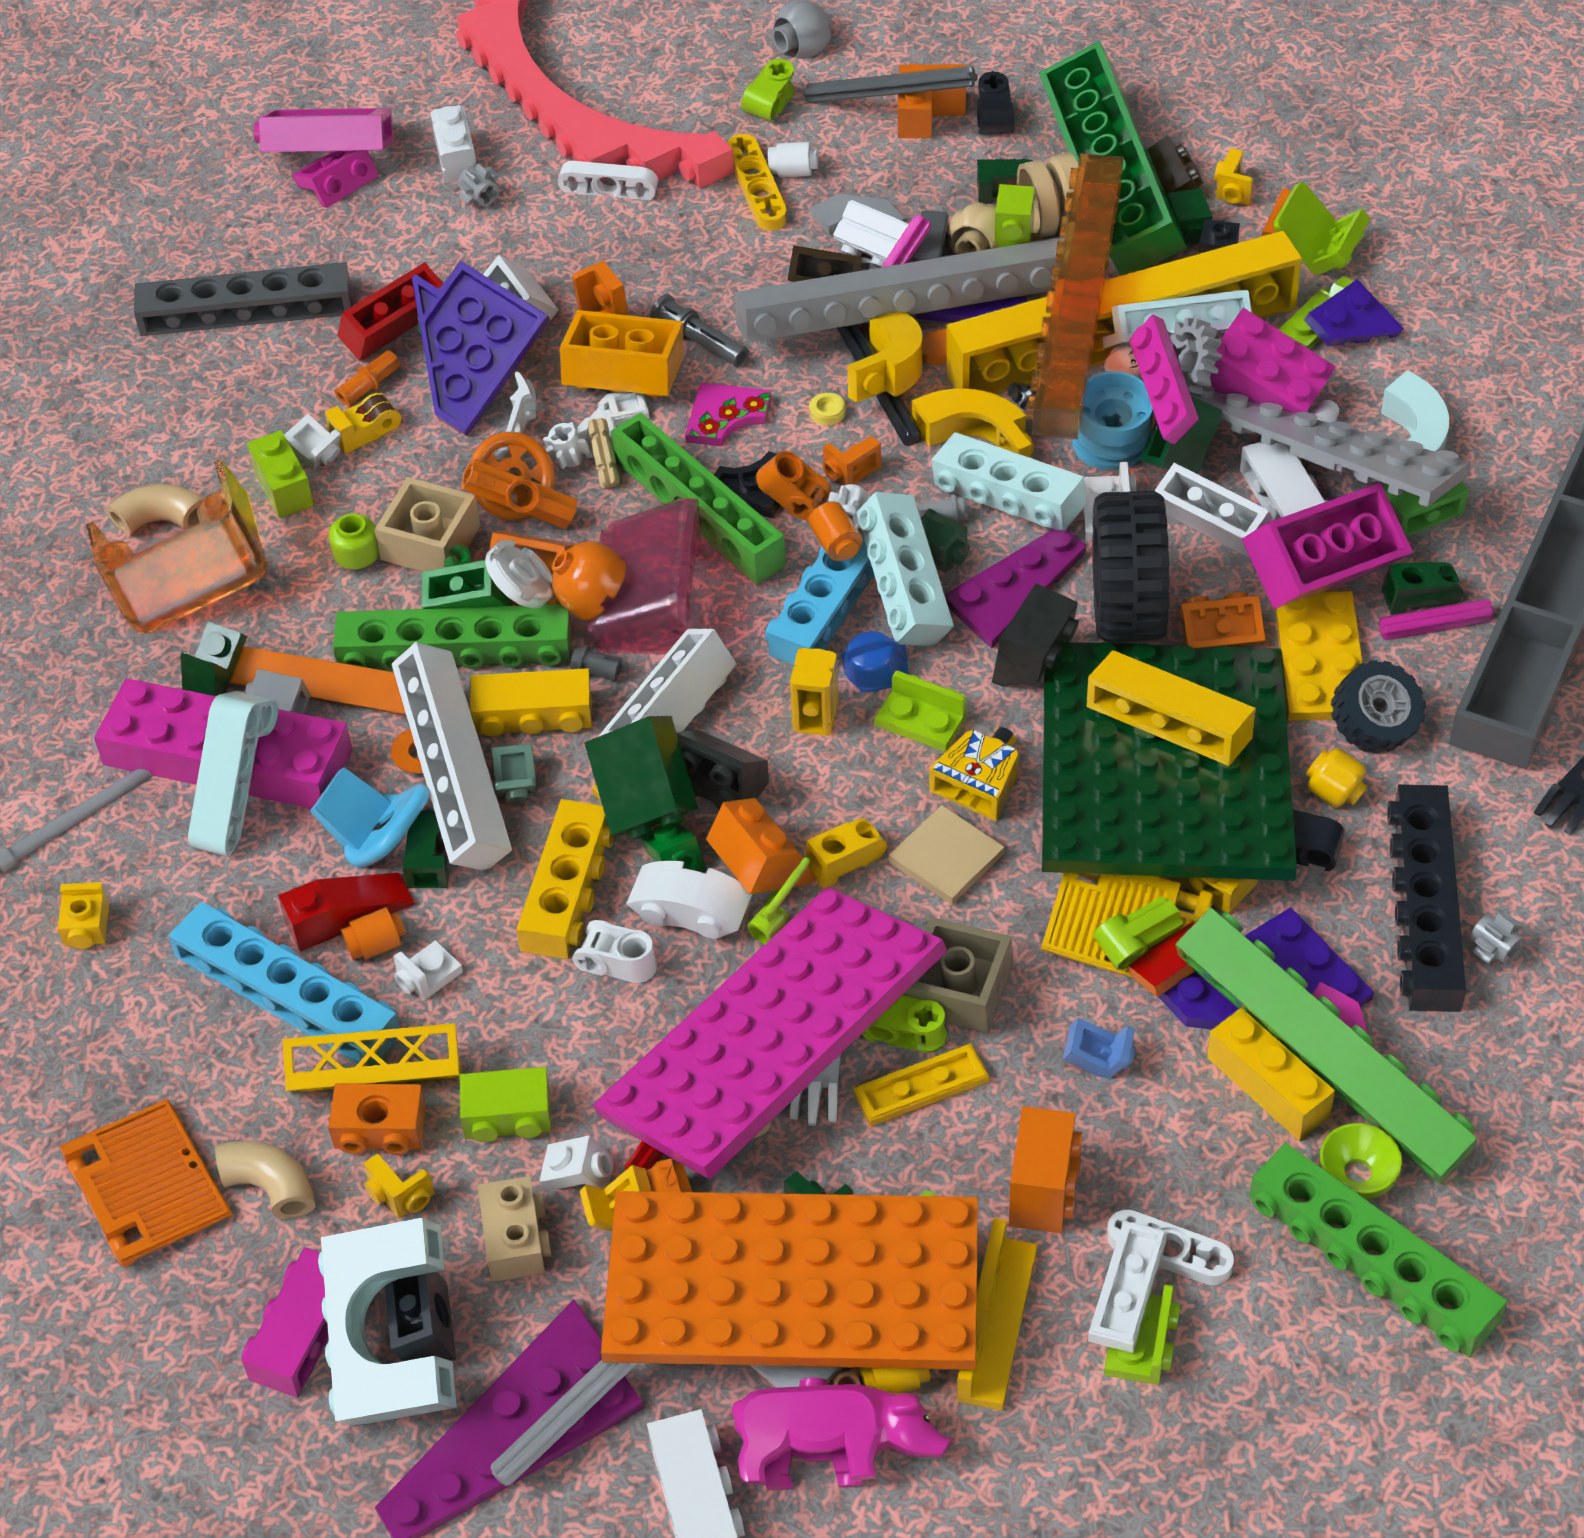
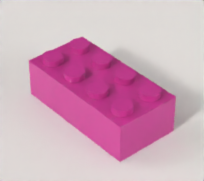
M1381 482L1270 521L1241 539L1274 610L1384 569L1413 553Z

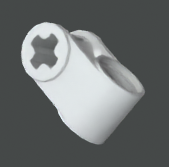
M593 920L588 923L586 927L587 937L582 948L575 951L572 959L575 966L582 971L600 976L607 975L634 983L649 980L657 970L652 939L647 933L641 930L615 926L602 920Z

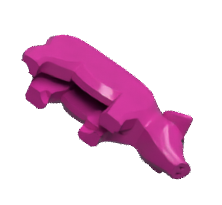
M806 1378L799 1381L798 1387L766 1388L750 1392L743 1400L736 1401L732 1406L735 1430L740 1434L744 1442L739 1455L740 1477L745 1483L765 1485L768 1491L793 1489L789 1477L792 1457L811 1462L833 1460L838 1487L863 1486L862 1480L876 1478L873 1466L876 1455L884 1449L891 1448L912 1457L942 1458L953 1442V1438L943 1436L935 1429L919 1398L910 1392L897 1394L859 1384L827 1385L826 1379Z

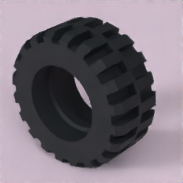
M1156 491L1103 492L1094 498L1092 566L1097 636L1105 642L1157 641L1167 633L1170 589L1168 525L1164 497Z

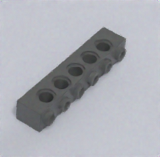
M347 262L136 283L134 292V315L140 336L341 316L342 312L352 307V290Z

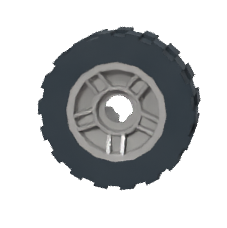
M1371 660L1367 664L1362 663L1358 665L1335 688L1333 692L1335 695L1331 699V706L1333 707L1331 715L1337 724V730L1347 738V742L1358 746V749L1364 752L1368 750L1372 751L1373 754H1378L1382 751L1389 752L1395 750L1398 746H1402L1420 729L1419 725L1424 721L1426 715L1424 714L1426 701L1423 700V691L1416 684V679L1406 673L1404 668L1399 665L1395 666L1389 661L1378 662L1377 660ZM1374 706H1380L1382 710L1379 712L1374 708Z

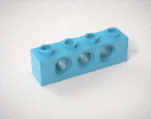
M864 538L858 553L849 560L834 561L829 558L821 546L818 559L814 565L808 566L805 569L801 584L795 593L790 592L788 594L782 612L777 619L773 618L767 626L765 639L768 641L769 656L794 665L798 649L819 648L825 650L874 575Z

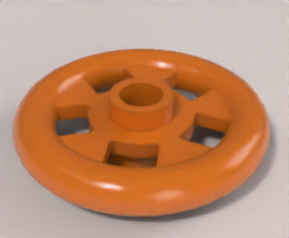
M519 432L494 434L485 439L476 448L471 459H477L507 472L509 469H514L519 476H523L528 480L532 479L554 490L555 469L551 457L537 440ZM507 447L511 457L497 462L493 452ZM525 452H528L537 463L531 470L520 459ZM523 484L518 485L512 491V495H516L515 503H520L527 495L524 491L526 487ZM476 495L477 503L492 516L508 521H519L531 517Z

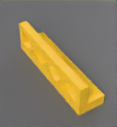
M456 1023L282 1039L286 1091L291 1093L334 1089L335 1083L392 1084L460 1077L459 1074H463L462 1060L459 1059ZM447 1034L449 1059L430 1060L419 1048L430 1035ZM421 1036L414 1045L404 1038ZM398 1038L410 1050L399 1063L387 1064L376 1052L387 1039ZM378 1040L371 1049L361 1042ZM355 1042L367 1054L356 1067L344 1068L333 1058V1055L344 1043ZM334 1044L328 1053L318 1046ZM311 1046L323 1056L322 1060L312 1071L295 1073L293 1048ZM415 1053L424 1060L408 1062ZM371 1057L381 1064L365 1066ZM328 1061L337 1068L321 1070Z
M993 1218L977 1289L976 1370L959 1369L957 1402L1003 1411L1035 1263L1037 1244L1007 1239V1220Z

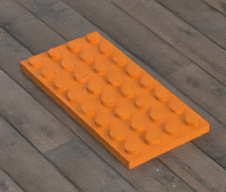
M616 1191L601 1344L602 1362L976 1370L978 1197Z

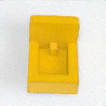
M1230 148L1225 160H1219L1214 174V181H1217L1216 198L1225 200L1230 204L1239 203L1249 206L1252 198L1253 178L1241 175L1244 151Z
M378 1153L363 1163L368 1178L364 1186L369 1196L377 1205L385 1202L398 1218L408 1212L416 1213L422 1210L430 1201L431 1196L435 1194L431 1176L425 1169L420 1170L402 1182Z
M634 1165L630 1166L605 1189L585 1185L580 1190L585 1216L591 1227L612 1231L616 1191H652L645 1168Z

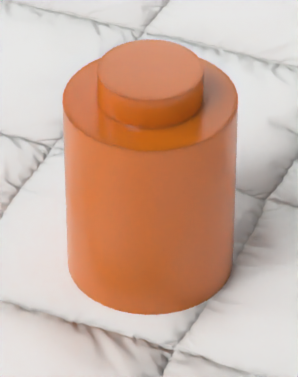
M830 501L823 503L810 514L808 524L830 559L834 561L849 560L858 553L862 546L863 538L839 502Z

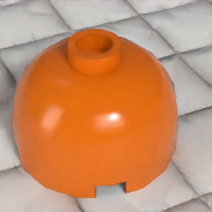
M597 541L580 542L566 551H561L552 564V589L558 603L582 621L591 620L600 615L605 610L600 604L607 595L614 599L623 582L626 561L620 558L622 555L611 547Z

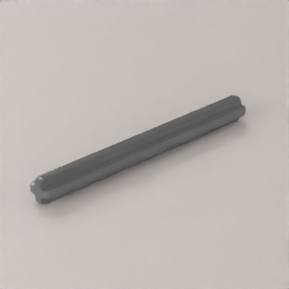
M966 66L815 82L806 85V88L803 89V95L808 103L966 88L974 86L975 81L978 80V75L975 73L974 67Z

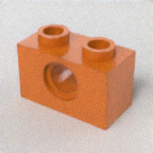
M335 1083L328 1127L334 1149H341L349 1154H360L365 1149H381L394 1155L405 1154L408 1150H421L426 1111L422 1086L419 1084ZM376 1120H383L379 1123H372Z

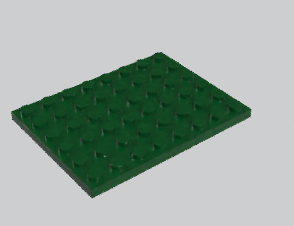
M1063 641L1060 646L1062 647V652L1057 664L1053 669L1047 667L1044 671L1042 872L1295 881L1297 862L1281 648L1214 646L1193 649L1188 645ZM1114 650L1256 708L1253 737L1231 765L1227 766L1088 708V677L1109 653Z

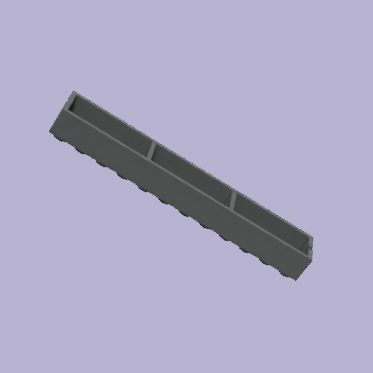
M1584 429L1457 708L1449 742L1451 745L1527 769L1584 637Z

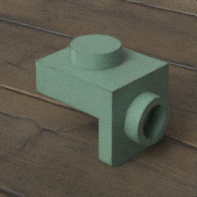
M532 744L491 748L497 797L505 796L506 802L528 800L529 793L537 792Z

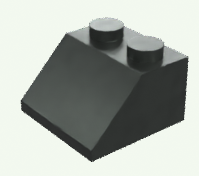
M1035 583L1001 636L992 683L1003 687L1039 681L1047 667L1053 669L1060 658L1062 642L1064 640L1070 642L1078 628L1079 620L1075 619L1078 602Z

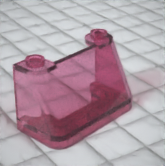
M681 498L609 522L607 530H601L600 543L611 547L622 555L620 558L626 561V571L623 582L614 599L607 595L600 604L605 610L595 618L588 620L589 639H595L596 652L667 654L688 629L687 625L691 621L690 600L695 557L698 558V554H701L702 546L698 498Z

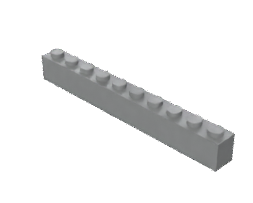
M1076 235L738 291L734 292L736 325L746 341L750 343L869 322V319L886 313L900 311L913 315L1090 284V250Z

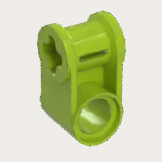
M785 59L769 61L756 79L747 86L741 101L742 111L774 122L775 120L772 119L777 113H782L784 107L795 94V88L791 83L794 75L792 63Z
M901 995L862 1035L869 1042L874 1043L875 1039L889 1042L888 1046L890 1047L898 1046L926 1053L935 1052L941 1049L947 1041V1031L944 1026L945 1012L943 1007L933 1000ZM928 1011L932 1012V1019L929 1018ZM921 1035H925V1043L922 1042Z

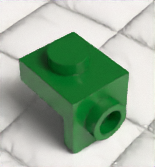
M660 824L652 830L651 835L641 838L645 850L656 861L684 862V869L701 873L705 872L706 867L696 837L681 824L662 828Z

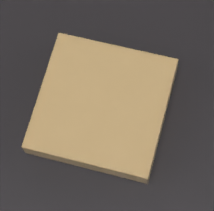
M941 805L889 854V863L953 905L1005 854V847Z

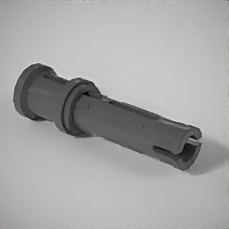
M664 294L654 303L650 318L683 321V339L686 337L692 339L710 352L731 363L735 368H738L748 359L750 351L746 346H742L722 332L701 321L697 311L692 308L685 309L675 303V299L671 295Z

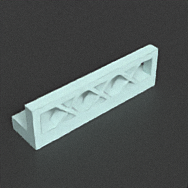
M1248 290L1111 307L1115 333L1102 337L1104 348L1130 343L1129 339L1133 336L1135 330L1142 326L1152 314L1162 318L1167 331L1175 333V323L1180 322L1184 324L1185 318H1196L1211 323L1210 327L1218 330L1217 334L1225 333L1243 307L1251 312Z

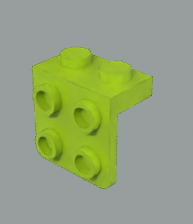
M1300 182L1293 187L1274 221V228L1277 232H1285L1302 257V263L1312 274L1320 275L1332 269L1340 270L1351 261V254L1355 246L1363 239V232L1371 218L1361 208L1336 220L1305 182Z

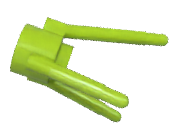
M808 857L802 859L780 890L772 891L761 910L747 924L750 935L764 945L790 921L788 913L780 905L810 864Z

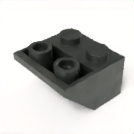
M700 730L676 732L695 797L700 796L712 801L720 810L723 802L756 798L757 800L768 785V760Z

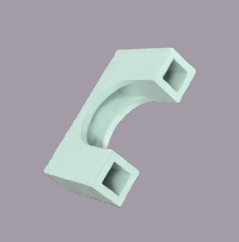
M424 1218L321 1237L322 1252L319 1254L318 1263L320 1272L324 1277L326 1295L322 1300V1313L325 1321L328 1323L329 1334L325 1356L332 1374L333 1388L329 1392V1405L332 1413L335 1415V1421L349 1425H360L457 1408L453 1361L431 1356L383 1364L370 1351L364 1332L367 1309L374 1296L385 1285L397 1279L444 1270L441 1225Z

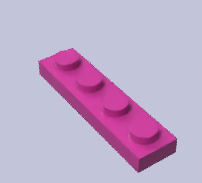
M1152 314L1142 326L1135 330L1129 341L1163 440L1176 444L1199 418L1165 322L1162 318Z

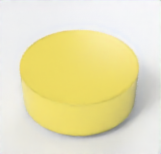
M835 393L818 394L810 401V417L814 422L821 425L837 424L846 415L845 400Z

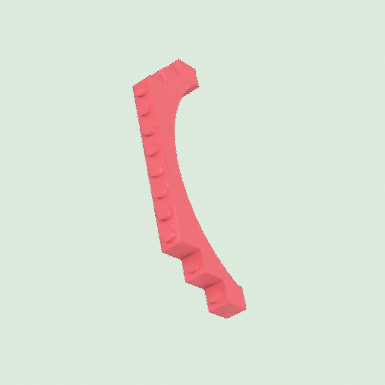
M474 0V9L457 16L459 30L456 31V37L462 49L468 48L472 52L479 67L485 66L489 70L493 82L496 85L501 83L505 87L509 99L512 102L518 101L522 105L526 117L529 120H536L544 137L547 139L552 138L556 142L557 148L563 157L569 156L573 161L645 167L657 175L658 181L680 171L686 181L692 180L699 189L734 173L733 149L715 130L708 134L679 133L627 123L583 105L557 87L533 61L523 42L521 27L528 0Z

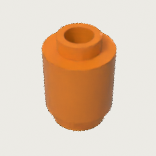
M386 907L349 922V927L341 929L344 942L352 960L363 957L365 961L401 946L399 937L406 935L398 913L390 914Z

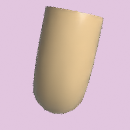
M157 483L134 488L114 499L105 509L113 524L130 536L142 526L156 521H170L179 525L185 531L192 532L208 520L211 513V504L201 495L182 486Z
M258 1140L226 1142L215 1145L217 1167L224 1188L239 1184H252L261 1187L268 1195L272 1214L280 1219L307 1215L314 1210V1191L306 1171L283 1148Z

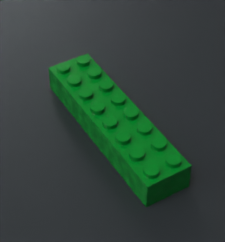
M1098 41L1038 72L1067 149L1080 166L1086 186L1088 204L1107 254L1120 276L1144 270L1186 249V243L1123 87L1101 42Z

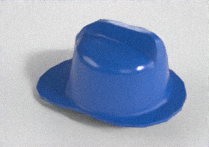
M869 631L855 636L841 654L844 661L845 675L852 684L859 688L861 693L892 688V676L895 671L909 675L906 645H900L897 641H894V638H889L881 632Z

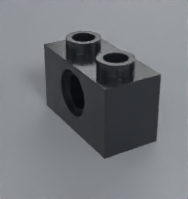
M438 1272L397 1279L385 1285L390 1347L403 1362L431 1356L450 1361L456 1360L448 1285Z

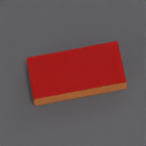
M1192 921L1128 965L1130 976L1156 997H1159L1179 983L1180 980L1195 972L1192 967L1178 956L1175 945L1195 922Z

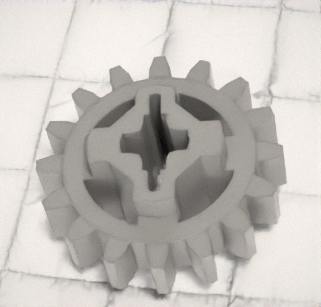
M1185 318L1184 324L1180 322L1175 323V333L1168 332L1190 395L1192 397L1194 395L1200 397L1203 392L1202 386L1210 387L1212 385L1210 380L1211 373H1218V369L1214 365L1215 361L1222 358V354L1217 353L1216 350L1222 344V341L1215 338L1218 330L1210 327L1211 323L1196 318Z

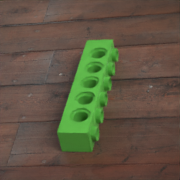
M641 412L611 430L616 463L753 583L758 585L786 566L784 535Z
M548 604L537 609H530L520 605L336 612L333 650L336 662L372 669H386L389 671H393L392 663L415 642L452 651L456 666H464L469 669H475L481 665L516 667L520 664L531 663L554 666L560 662H570L572 626L570 612L561 604Z
M1286 1142L1252 1177L1249 1198L1252 1199L1253 1205L1261 1214L1270 1218L1275 1216L1288 1226L1290 1233L1298 1241L1304 1244L1309 1242L1314 1244L1324 1252L1326 1259L1339 1270L1347 1268L1361 1279L1367 1291L1377 1297L1384 1295L1398 1305L1400 1313L1408 1321L1414 1324L1422 1323L1436 1333L1439 1342L1448 1350L1453 1352L1460 1350L1470 1358L1502 1321L1508 1300ZM1301 1197L1306 1199L1307 1202H1298L1292 1198ZM1337 1223L1342 1225L1344 1228H1333L1328 1224ZM1373 1249L1381 1253V1255H1371L1365 1250ZM1402 1276L1414 1277L1418 1282L1406 1281ZM1439 1303H1449L1456 1309H1446Z

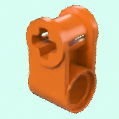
M791 451L779 452L763 465L756 475L757 484L765 494L784 507L791 516L808 521L813 510L819 506L822 500H826L831 492L830 483Z

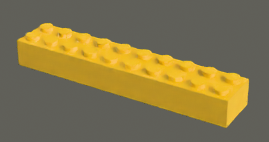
M1279 231L947 324V377L954 389H976L998 394L1007 391V388L1013 381L1018 384L1024 382L1030 385L1104 364L1115 347L1104 348L1102 337L1115 333L1111 307L1117 305L1248 290L1251 312L1261 319L1296 309L1302 257L1285 232Z

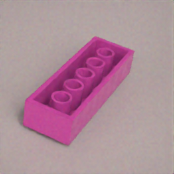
M125 678L94 737L103 765L129 771L145 769L151 772L153 776L197 785L209 711L216 696ZM278 709L277 721L271 733L258 737L248 796L312 809L336 773L343 767L345 768L353 749L347 723Z

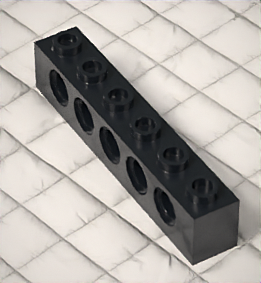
M1398 784L1395 801H1388L1387 822L1388 825H1395L1396 834L1391 833L1390 858H1398V867H1393L1392 889L1393 892H1400L1401 901H1396L1395 925L1403 926L1404 934L1398 936L1397 957L1398 961H1406V970H1401L1400 995L1408 996L1409 1011L1461 1012L1466 993L1448 785Z

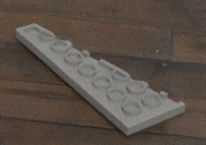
M1202 386V396H1193L1196 399L1222 409L1218 423L1224 420L1229 422L1231 431L1239 434L1256 432L1262 435L1261 442L1270 446L1275 442L1284 443L1290 446L1289 453L1333 471L1345 472L1348 469L1353 470V475L1357 478L1356 480L1366 484L1370 482H1384L1389 484V493L1397 496L1401 495L1402 492L1412 493L1420 497L1419 504L1429 507L1469 475L1471 461L1460 459L1459 455L1452 451L1440 450L1434 452L1423 449V445L1415 441L1398 442L1390 440L1382 432L1357 431L1352 429V425L1345 422L1333 421L1328 423L1317 420V416L1309 412L1291 413L1284 411L1283 407L1276 403L1265 402L1258 404L1248 401L1249 398L1243 394L1229 393L1225 395L1215 392L1212 386Z

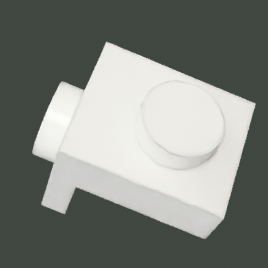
M309 414L304 416L284 434L296 457L313 470L322 463L329 465L341 451L339 448L341 433L337 429L329 433Z
M590 1135L548 1144L539 1182L545 1188L555 1190L580 1184L605 1189L610 1183L614 1157Z

